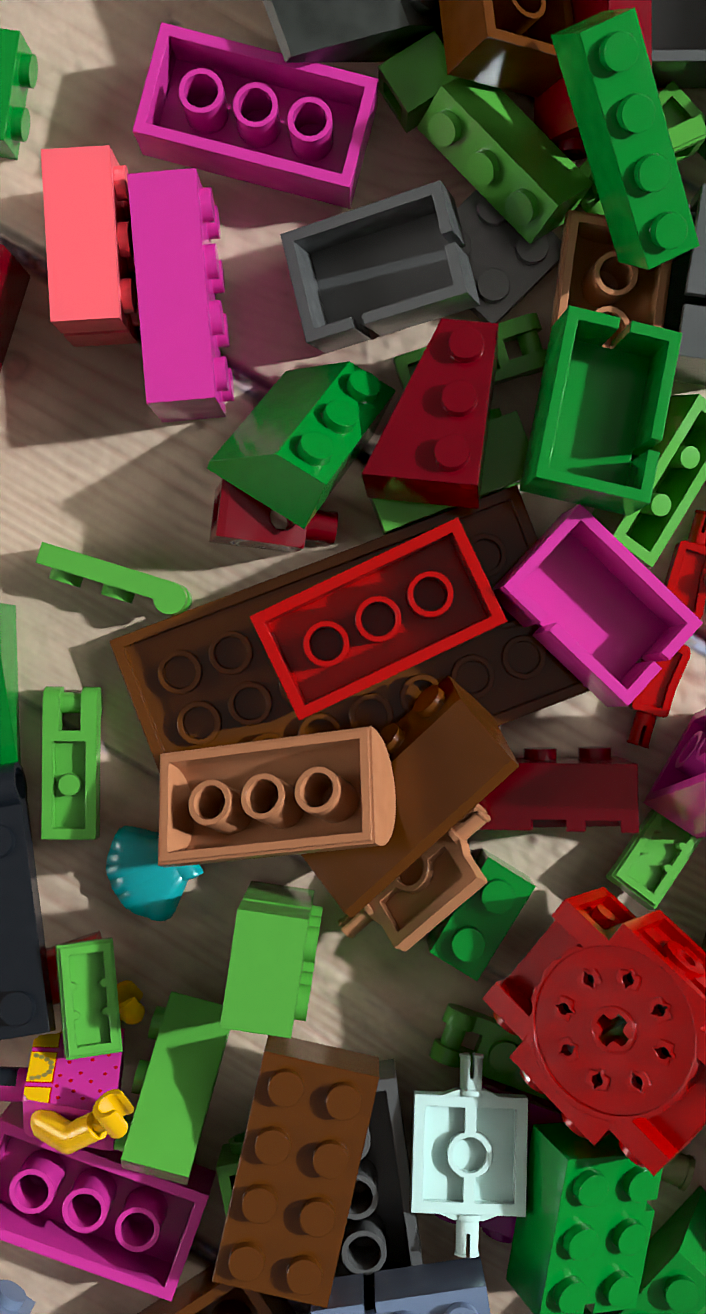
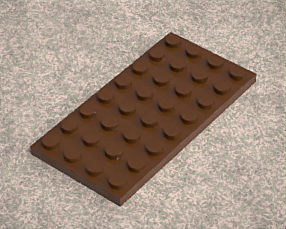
M515 485L481 498L479 509L457 507L110 640V645L159 773L160 754L369 726H372L379 733L387 725L397 723L414 707L416 699L426 688L438 685L447 675L493 716L498 726L590 691L533 636L534 632L539 628L537 624L523 627L501 606L507 622L302 720H298L249 617L457 517L493 589L538 540L518 486Z

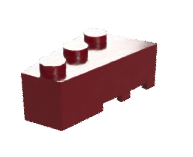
M441 318L362 472L367 498L479 509L498 359L499 323Z
M578 747V757H557V748H524V758H515L519 767L479 802L487 811L486 814L491 818L479 830L531 831L533 828L566 827V832H585L586 827L620 826L621 833H639L638 764L618 756H611V747Z

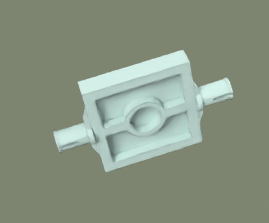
M469 1052L459 1054L460 1087L444 1092L413 1090L411 1213L441 1214L456 1220V1246L454 1254L458 1257L466 1258V1235L468 1234V1254L470 1258L479 1257V1221H485L496 1216L526 1217L528 1097L525 1094H498L482 1088L484 1054L472 1053V1075H470L471 1055Z

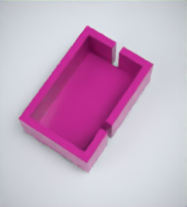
M581 504L562 513L492 589L499 604L523 627L534 624L539 626L533 636L606 707L629 706L662 669L656 662L670 660L703 624L687 606ZM640 658H642L645 661L636 663Z

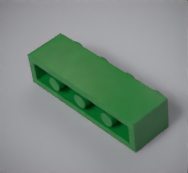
M635 7L603 11L552 34L553 45L618 262L650 270L700 246Z

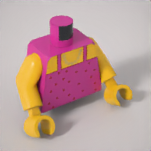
M122 981L117 984L120 1024L123 1020L129 1025L139 1023L145 1014V1008L139 1002L143 997V993L132 981ZM121 1028L123 1052L66 1060L64 1058L63 1035L61 1031L56 1034L39 1035L33 1040L29 1067L0 1066V1101L23 1102L24 1133L29 1137L38 1138L64 1155L72 1154L84 1147L114 1151L115 1139L122 1138L128 1130V1123L123 1116L132 1114L134 1111V1106L121 1091L124 1069L125 1028Z

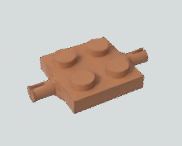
M478 803L353 918H350L347 914L340 918L338 925L342 927L340 928L347 937L353 939L374 920L382 926L394 948L405 952L488 882L471 856L469 844L467 843V839L491 820L490 816L486 814L487 811Z

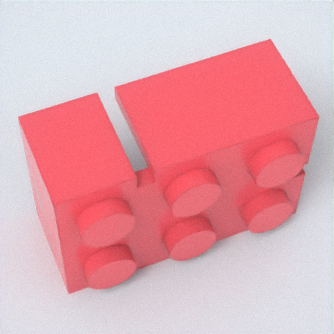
M110 145L41 149L50 322L61 334L64 333V337L73 347L138 343L137 327L140 326L138 298L134 284L135 262L127 166L119 165Z

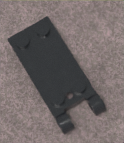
M19 762L0 765V1040L56 1030L27 802V783L23 768Z

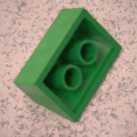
M350 361L285 371L209 461L207 469L305 529L373 436L396 390L380 381L372 373L364 371Z

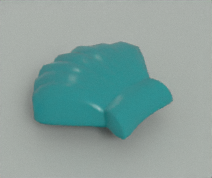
M123 826L118 829L113 838L106 861V872L111 887L121 904L134 914L154 921H166L175 913L188 880L200 876L204 871L199 864L168 868L158 866L159 833L133 826Z

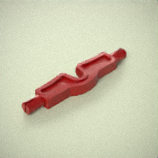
M695 510L687 541L682 540L675 545L664 585L701 619L706 599V586L704 584V576L706 574V511ZM683 645L670 660L656 662L662 669L628 706L637 711L628 740L626 741L627 743L649 749L657 717L666 718L669 715L676 688L690 659L691 651L687 645Z

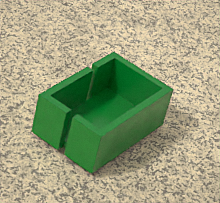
M569 305L551 328L519 491L626 516L651 503L660 452L650 449L663 439L683 333L631 321L611 341L610 348L602 347V345L619 329L621 318ZM632 454L638 455L637 458L631 461Z
M565 1122L533 1124L527 1156L526 1217L516 1218L506 1274L507 1282L533 1314H583L585 1305L593 1314L636 1308L655 1212L647 1201L657 1200L663 1168L653 1176L646 1167H640L633 1163L623 1153L619 1146L618 1138L612 1132L594 1146L587 1138L575 1134Z

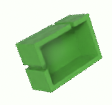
M251 881L237 909L220 1028L291 1039L294 1020L306 1021L323 911L322 906L313 905L315 890Z

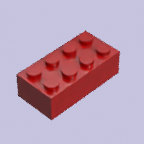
M458 517L249 616L298 720H302L507 622Z

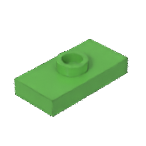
M651 809L639 826V833L633 835L605 877L646 909L655 910L702 838H695Z
M113 938L56 944L55 953L64 1058L72 1060L123 1052Z

